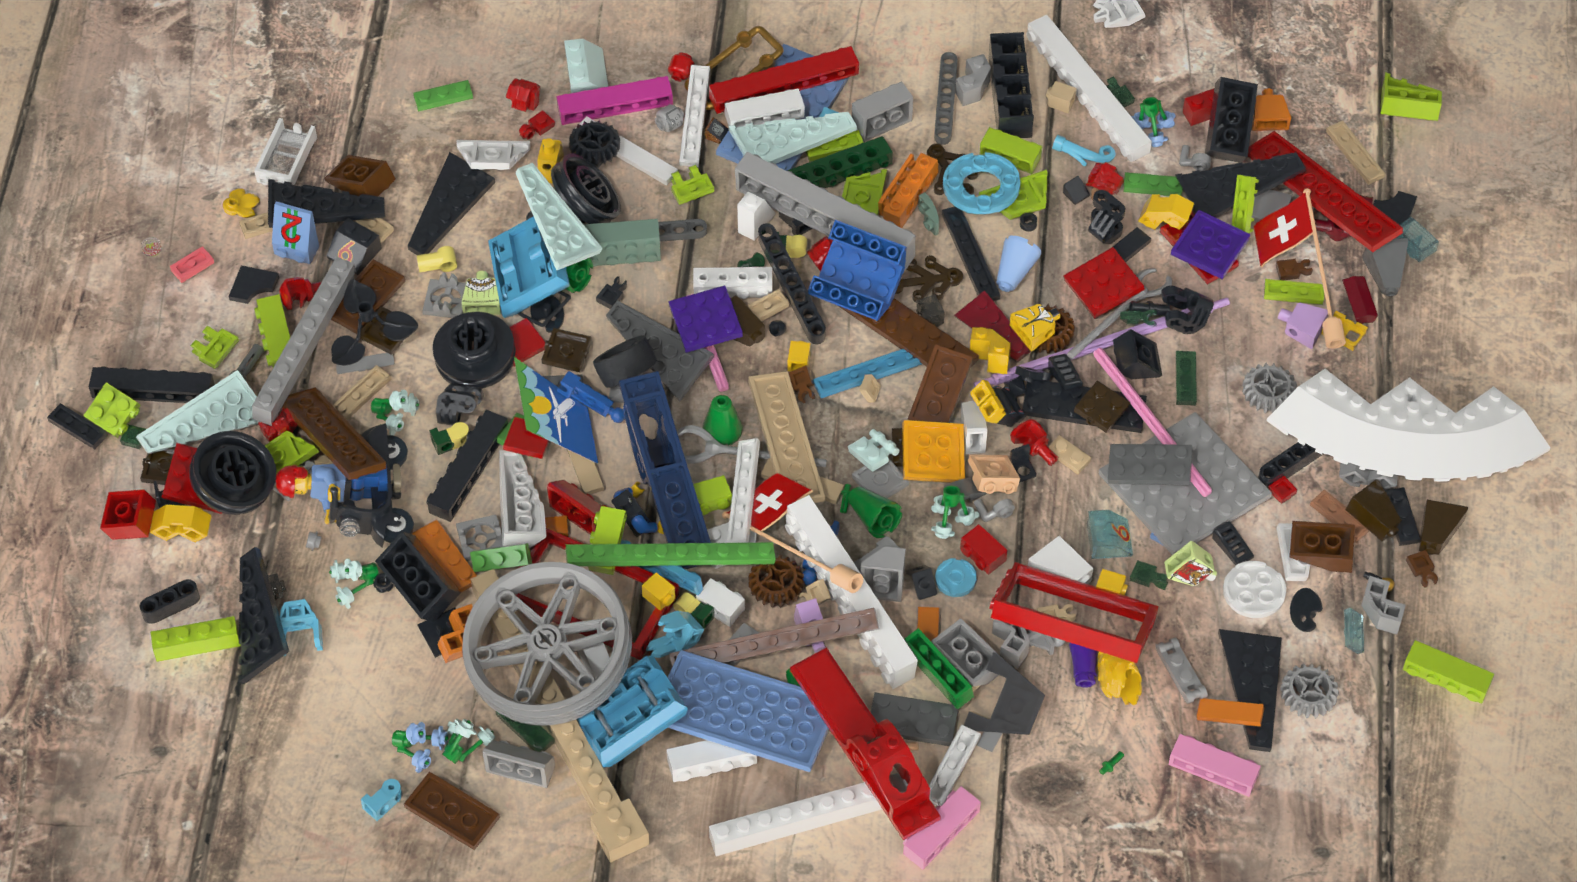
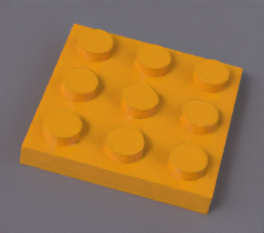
M903 421V480L952 483L965 479L964 424Z

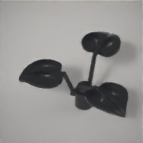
M352 279L345 290L343 303L348 312L352 314L358 313L359 315L357 336L354 340L353 337L344 335L334 341L331 348L332 362L337 365L346 366L358 362L363 357L365 346L359 343L362 322H370L373 318H376L382 325H385L383 328L384 335L392 341H401L409 337L418 329V323L413 317L401 311L388 313L386 321H383L373 309L376 302L375 292L369 286Z

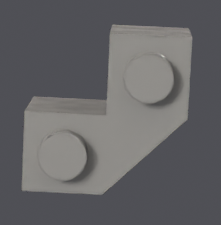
M984 54L966 59V75L956 78L955 93L962 106L980 101L985 88L990 83L991 67Z
M1349 462L1347 465L1344 463L1340 464L1339 477L1350 486L1360 487V484L1369 485L1375 479L1380 481L1384 490L1397 486L1398 475L1393 474L1390 477L1377 474V471L1365 468V470L1359 469L1360 466Z
M1370 576L1361 606L1376 629L1397 635L1406 605L1385 599L1390 582Z
M994 619L992 634L1005 640L1001 646L1000 656L1008 664L1018 669L1029 652L1030 640L1026 629Z

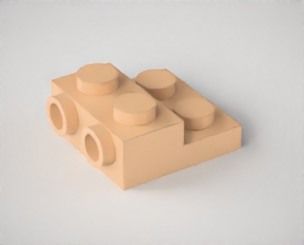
M969 455L968 462L974 472L972 480L978 491L986 492L987 494L993 492L1011 494L1017 491L1020 477L1007 455Z

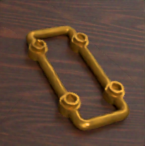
M755 26L749 31L739 32L736 36L737 41L705 66H710V70H712L738 48L749 47L752 44V38L758 33L776 51L772 54L762 55L759 59L760 64L745 75L774 67L775 61L781 57L784 50L782 45L764 27ZM689 78L684 83V87L687 91L689 87ZM706 100V110L714 109L712 103Z

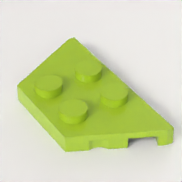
M882 169L881 173L870 175L869 172L860 176L847 177L842 197L846 201L857 204L862 209L878 215V202L883 195L887 169Z
M1047 170L1020 178L1018 197L1009 207L999 213L1012 220L1021 217L1024 213H1033L1045 209ZM1000 185L980 191L978 196H991L992 193L995 194L999 190Z
M285 431L265 445L274 459L276 474L285 466L301 465L319 452L314 445H310L289 431Z

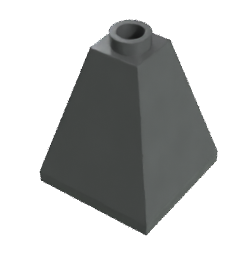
M1408 238L1393 239L1374 252L1368 248H1365L1362 259L1380 292L1386 294V296H1395L1400 289Z

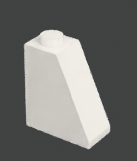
M747 192L737 204L738 233L755 241L758 237V228L764 223H769L775 215V211L764 199Z
M975 401L961 403V422L964 424L965 454L985 453L987 440L985 418Z
M1060 536L1028 560V566L1085 584H1089L1092 581L1093 567Z
M603 642L577 651L585 668L595 680L602 673L610 659Z

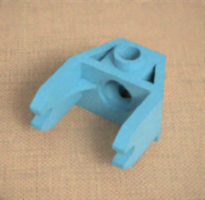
M302 599L284 602L280 610V620L285 638L287 632L312 628L315 647H317V651L323 650L322 626L307 601Z
M674 611L663 615L658 625H666L663 631L667 633L663 637L650 641L646 651L653 650L651 656L661 658L672 652L690 649L698 643L704 628L689 612Z

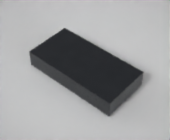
M1136 227L1113 247L1122 259L1127 262L1151 242V237Z

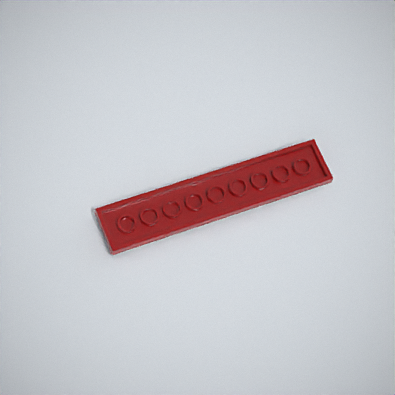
M1273 131L1249 146L1248 157L1252 160L1271 159L1274 156L1297 152L1306 171L1283 182V184L1298 196L1303 194L1304 189H1310L1312 206L1370 251H1376L1403 233V227L1277 132Z

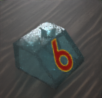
M1110 510L1088 511L1087 530L1091 558L1133 557L1128 519Z

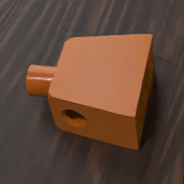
M1270 88L1264 89L1262 95L1256 96L1253 131L1289 130L1291 115L1284 96L1274 95L1273 90Z

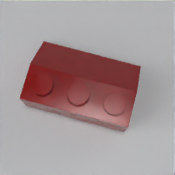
M566 480L549 482L547 484L549 507L562 516L567 515L569 521L591 535L592 531L595 532L597 524H594L596 512H600L601 506H607L599 504L590 494L583 493L575 484H570Z

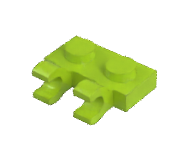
M696 165L689 167L691 179L686 181L682 180L678 171L671 173L673 178L671 179L673 184L671 191L679 205L714 192V186L707 173L701 175Z
M206 326L202 331L205 334L203 338L210 343L205 346L195 340L190 346L194 348L192 353L199 357V361L216 369L239 342V339L223 328L217 332L211 327Z

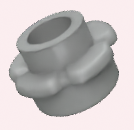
M318 531L316 533L309 532L306 548L312 549L311 551L314 550V547L319 548L321 536H318Z

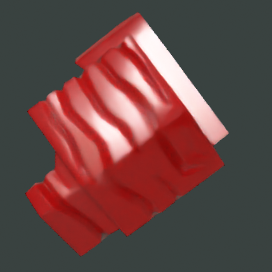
M514 78L506 94V98L512 101L511 108H517L524 112L527 109L534 111L539 105L541 86L528 80Z
M1106 162L1104 164L1096 163L1088 177L1086 186L1106 190L1111 195H1117L1124 183V179L1119 175L1115 166Z
M827 236L817 241L807 251V254L820 272L833 241Z
M288 408L282 409L280 415L272 423V426L258 422L260 430L268 442H271L285 431L293 433L297 427V423L294 421Z

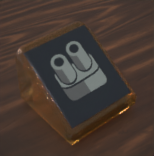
M713 117L705 129V139L720 144L729 128Z

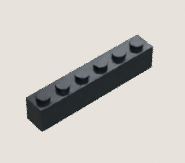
M102 366L92 368L88 387L92 398H96L105 383H108L133 400L188 403L214 386L215 383L212 374L206 372L157 371Z
M486 410L482 416L478 417L474 430L468 433L463 447H459L456 458L447 467L446 474L438 480L435 491L430 493L426 503L430 514L449 522L452 521L500 445L497 443V438L507 426L508 418Z

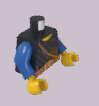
M637 481L630 488H624L614 493L611 502L616 509L626 511V523L636 537L643 533H655L656 531L664 534L661 522L659 521L658 524L651 522L634 499V497L638 498L645 491V489L638 487L641 484Z

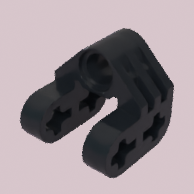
M1098 190L1093 195L1095 209L1091 212V224L1088 232L1102 243L1112 244L1122 235L1123 224L1121 220L1125 216L1126 208L1106 190Z
M1173 285L1166 286L1161 290L1164 303L1180 310L1188 309L1190 311L1187 314L1179 310L1168 311L1165 314L1167 327L1187 335L1194 334L1205 327L1214 306L1213 299L1191 289H1181Z
M458 383L449 384L437 399V423L453 426V424L460 422L462 413L473 412L483 400L484 393L482 389L477 386Z

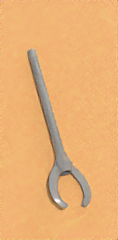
M1144 269L1136 276L1142 282L1145 275L1157 272V269ZM1167 275L1166 283L1156 290L1148 291L1144 286V291L1126 300L1091 331L1087 337L1067 353V356L1073 359L1092 340L1098 337L1111 323L1129 309L1131 301L1137 302L1146 299V297L1161 294V290L1164 287L1172 285L1171 277Z
M688 425L677 431L678 436L684 433H694L706 441L705 452L693 456L684 455L688 464L703 462L720 453L737 455L738 447L719 443L701 427ZM759 450L758 458L769 459V452ZM814 458L816 466L826 468V459Z

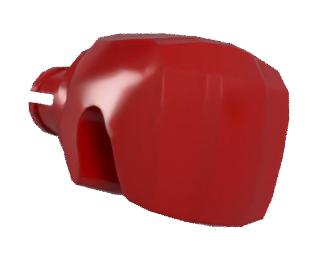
M303 277L285 279L279 289L283 305L287 310H291L293 301L299 300L301 309L306 301L310 302L313 299L322 281L311 284L308 278L304 279Z
M1026 420L1012 430L1010 434L1012 443L1029 444L1031 456L1039 454L1049 466H1052L1059 459L1047 446L1049 442L1047 434L1036 420Z

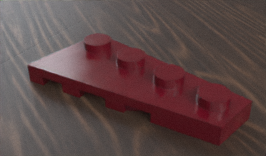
M985 290L954 315L955 318L971 329L972 327L993 329L1010 343L1009 357L1017 363L1031 352L1011 328L1010 321Z

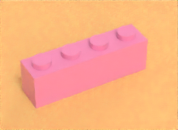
M1182 734L1179 735L1169 760V765L1248 797L1252 792L1261 767L1252 760L1242 759L1232 752L1222 751L1212 744H1205L1197 741L1192 736H1184Z
M962 786L957 791L953 790L947 796L946 802L942 806L938 805L936 807L941 819L905 839L903 842V854L924 870L980 812L981 801Z

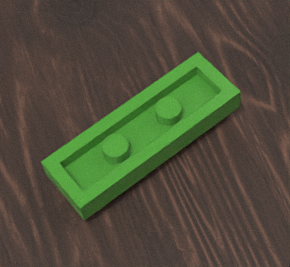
M468 80L413 93L418 112L473 99Z
M1125 172L1123 192L1159 194L1162 196H1170V194L1181 196L1182 188L1174 176Z
M528 543L470 552L474 572L532 564Z

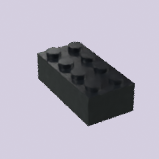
M1220 77L1216 81L1205 154L1210 157L1239 163L1247 158L1258 84Z
M401 532L375 560L421 619L431 622L436 621L461 593L415 535Z

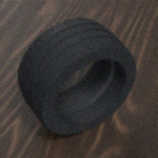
M641 335L626 340L605 351L593 361V364L604 386L610 388L619 385L620 380L636 377L644 373L657 363V358L647 338Z

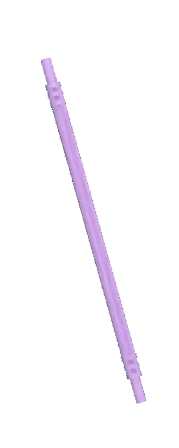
M1226 297L1214 301L1211 313L1215 309L1230 305L1229 299ZM1188 309L1182 310L1186 314L1190 312ZM1165 316L1093 340L1073 359L1091 354L1098 348L1106 349L1114 346L1113 339L1130 329L1144 336L1168 328L1165 323ZM1072 348L1018 366L1043 370L1048 368L1049 357L1067 354ZM1015 366L1009 368L1007 374L994 373L991 374V377L983 380H987L990 385L994 384L996 386L1020 375L1015 374ZM982 380L977 381V382H974V383H973L974 388H975Z

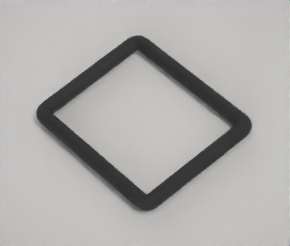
M563 291L558 292L566 297V299L543 323L522 312L518 313V315L527 318L530 322L540 327H544L567 304L571 296Z

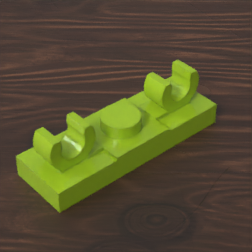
M1237 175L1231 225L1250 234L1253 231L1250 225L1251 221H1254V218H1251L1254 194L1258 191L1255 190V183H1259V180L1252 176Z

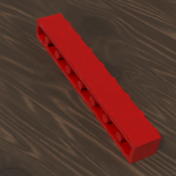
M852 46L839 48L835 51L824 52L820 55L788 62L777 67H770L759 72H752L741 77H734L723 82H716L709 85V98L716 114L725 112V103L731 101H739L786 90L799 89L801 91L858 75L859 61Z

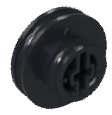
M571 153L565 155L561 162L556 163L552 167L551 179L555 191L582 224L585 222L588 224L610 223L612 219H615L621 213V202L616 190L607 177L590 161L582 156Z
M467 312L448 320L435 335L432 348L436 368L443 379L450 384L477 386L480 389L501 381L512 369L516 354L514 338L509 326L499 317L485 312ZM474 340V349L472 350V341Z
M222 431L207 437L197 448L189 466V478L196 495L207 506L225 514L240 515L256 510L266 501L276 482V465L269 450L256 438L237 431Z

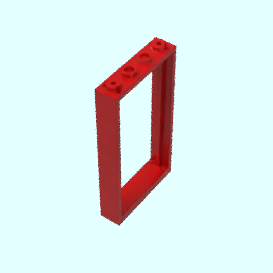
M546 528V538L535 544L534 548L530 550L532 564L540 561L549 544L565 550L566 545L583 543ZM615 566L614 570L643 584L654 575L637 566ZM668 579L665 580L675 588V599L670 606H665L661 611L655 607L635 643L632 642L630 656L639 660L642 659L649 642L653 640L659 630L658 622L660 618L669 613L679 596L678 584ZM516 594L536 614L543 617L548 607L547 605L522 594ZM557 610L552 622L559 625L563 612ZM572 616L570 623L582 622V620ZM597 630L580 632L579 634L587 637L596 634ZM614 640L603 642L611 648L614 646Z
M1017 562L1014 563L1012 569L1007 570L1005 578L1002 579L1000 588H997L995 597L992 598L989 609H992L991 618L1134 663H1137L1154 626L1159 608L1157 605ZM1015 584H1020L1143 623L1135 641L1016 605L1007 602Z

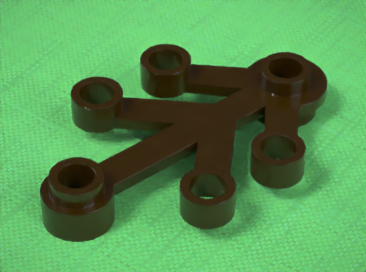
M936 143L927 149V155L937 159L942 167L938 181L934 185V193L936 195H943L944 173L951 164L947 160L954 161L966 154L946 152L941 144ZM978 172L968 175L967 178L970 180L977 179ZM963 183L965 190L973 195L974 187L969 183Z
M929 255L925 258V267L940 273L934 275L917 265L916 259H913L910 264L914 265H909L906 270L913 271L922 277L901 279L895 294L901 293L903 287L923 285L920 290L918 289L913 292L912 297L914 302L921 303L924 301L925 295L936 283L943 282L940 287H935L932 290V298L934 300H941L950 286H957L962 282L963 273L958 268L948 269L936 262L934 256Z

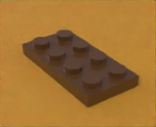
M373 259L355 280L369 286L375 292L376 302L373 309L376 312L403 285L405 276ZM342 299L331 320L357 334L359 315L358 313L352 314L348 312L344 307ZM362 322L361 330L366 325V322Z
M935 345L908 420L950 423L974 358Z
M430 771L404 803V808L474 851L500 818L498 812Z

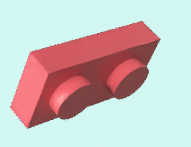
M202 246L171 265L170 269L179 281L183 283L214 264V259Z

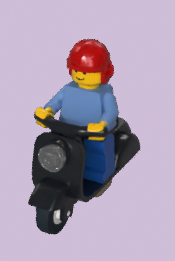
M386 423L371 427L361 434L386 461V469L351 480H348L334 464L313 465L311 473H308V470L303 466L293 464L285 466L277 473L276 488L283 496L294 498V494L304 495L310 490V497L318 499L322 503L324 513H327L324 522L326 524L335 522L339 527L340 533L346 537H353L356 534L371 535L376 544L383 548L384 540L392 543L401 532L413 533L414 522L412 516L403 509L392 508L391 500L401 498L400 467L407 459L408 449L401 438L387 435ZM390 470H393V480H392V481H391ZM371 498L372 509L358 508L355 506L354 501Z

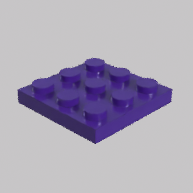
M1198 210L1171 249L1170 255L1223 280L1249 241L1251 234Z
M725 285L668 301L686 353L743 337V332Z

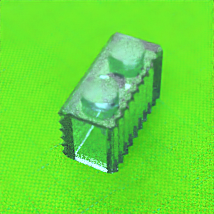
M1413 217L1399 224L1403 227V233L1395 239L1408 238L1407 252L1411 258L1421 262L1437 251L1439 241Z

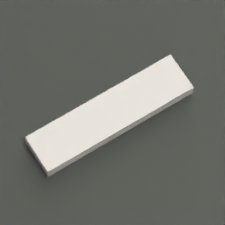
M961 724L929 784V799L933 804L942 806L946 802L947 796L951 793L981 733Z

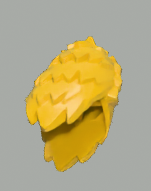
M1099 652L1097 656V678L1103 693L1108 698H1112V695L1115 698H1122L1126 705H1129V703L1136 705L1138 697L1142 693V678L1136 664Z

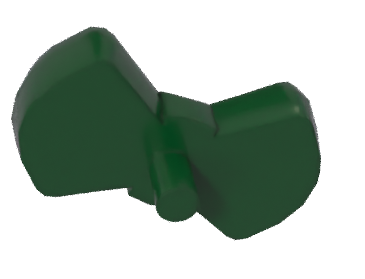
M756 252L752 258L739 260L737 267H764L765 258L762 254Z

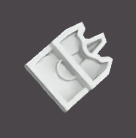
M1096 0L1093 5L1100 9L1094 14L1095 23L1104 22L1105 28L1130 26L1145 18V13L1137 0Z

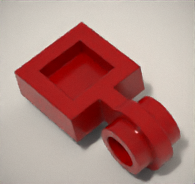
M542 110L528 120V125L523 124L520 127V136L527 140L531 139L535 132L541 136L555 126V121Z

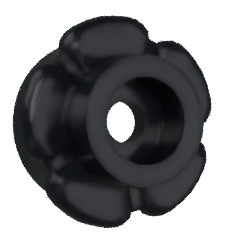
M381 573L376 576L373 586L379 593H385L392 590L393 583L385 573Z

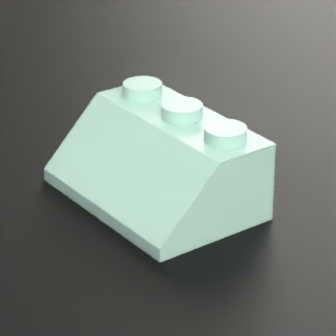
M585 39L565 40V54L571 93L608 87L603 48Z

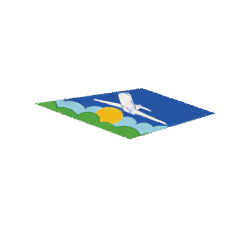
M514 357L526 430L598 464L588 408L573 397L568 399L557 391L558 387Z

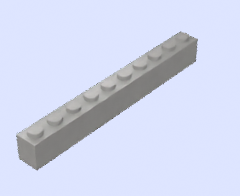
M339 257L335 258L252 405L254 420L272 426L343 299L349 282L354 279V263Z

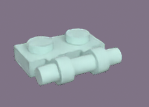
M875 429L869 432V435L872 437L870 440L863 436L848 446L849 452L872 472L889 462V454L894 456L899 454L896 444L891 440H887L882 432H877Z

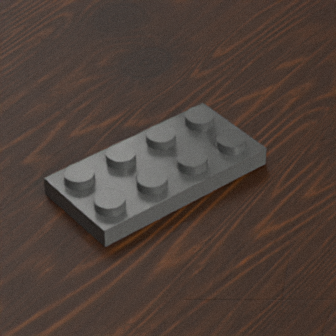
M1110 444L1108 484L1190 485L1193 447L1192 445Z
M874 692L871 714L878 723L888 719L903 739L950 746L954 737L958 710L953 704Z

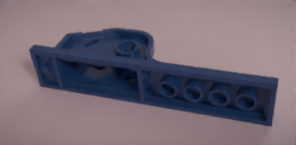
M656 371L620 380L619 387L624 400L623 413L632 452L643 484H649L666 542L711 543L659 372ZM642 414H646L648 417L656 420L658 425L656 438L649 439L645 437L639 423V417ZM680 565V566H681L683 569L686 570V569H690V568H694V567H698V566H702V565Z

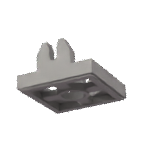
M444 272L440 275L439 280L430 279L422 310L423 315L453 318L463 314L462 298L466 283L458 282V278L453 273H451L450 279L447 278ZM445 288V293L440 296L433 295L436 290ZM452 289L457 290L461 298H454L451 295ZM443 297H450L452 299L450 303L444 301L443 304L441 302Z
M496 515L456 523L463 556L466 561L471 560L470 552L475 550L468 545L474 544L480 550L488 549L486 545L489 540L496 539L489 548L502 547V534ZM481 526H489L495 532L487 534L482 531ZM475 528L476 533L473 537L465 539L467 531ZM479 535H484L487 539L484 543H477L475 538Z

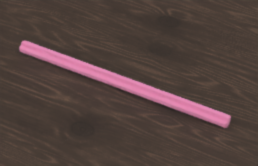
M1102 348L1093 352L1095 359L1162 444L1177 445ZM1192 464L1191 482L1203 497H1207L1212 493V489Z

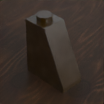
M737 295L730 298L743 332V337L733 340L749 347L761 342L765 337V325Z
M1377 479L1354 495L1345 509L1381 542L1388 537H1394L1399 531L1397 527L1401 522V518L1380 481Z
M1427 499L1423 512L1418 551L1426 550L1429 555H1439L1464 522L1468 507Z

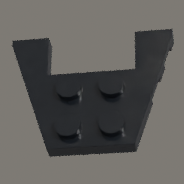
M993 652L986 670L1005 677V684L991 718L987 719L969 711L964 726L981 732L1029 735L1045 694L997 653Z

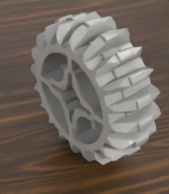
M1265 363L1264 367L1258 364L1256 369L1251 368L1243 380L1242 392L1245 395V401H1250V407L1256 406L1257 411L1264 409V413L1268 410H1271L1273 413L1296 390L1297 384L1294 381V375H1289V369L1283 371L1282 366L1276 367L1275 363L1272 366H1268Z
M1303 663L1301 668L1295 665L1293 671L1289 670L1286 676L1283 677V684H1281L1280 688L1282 692L1281 697L1285 700V706H1291V712L1298 711V717L1302 713L1305 714L1306 718L1310 714L1315 719L1318 717V714L1324 716L1326 711L1330 712L1333 705L1337 702L1339 694L1337 690L1338 684L1334 682V675L1328 676V669L1325 671L1321 670V665L1317 668H1314L1313 663L1309 667H1306ZM1293 685L1297 688V691L1300 693L1299 696L1295 693ZM1320 685L1325 690L1326 696L1322 694V690L1319 688Z

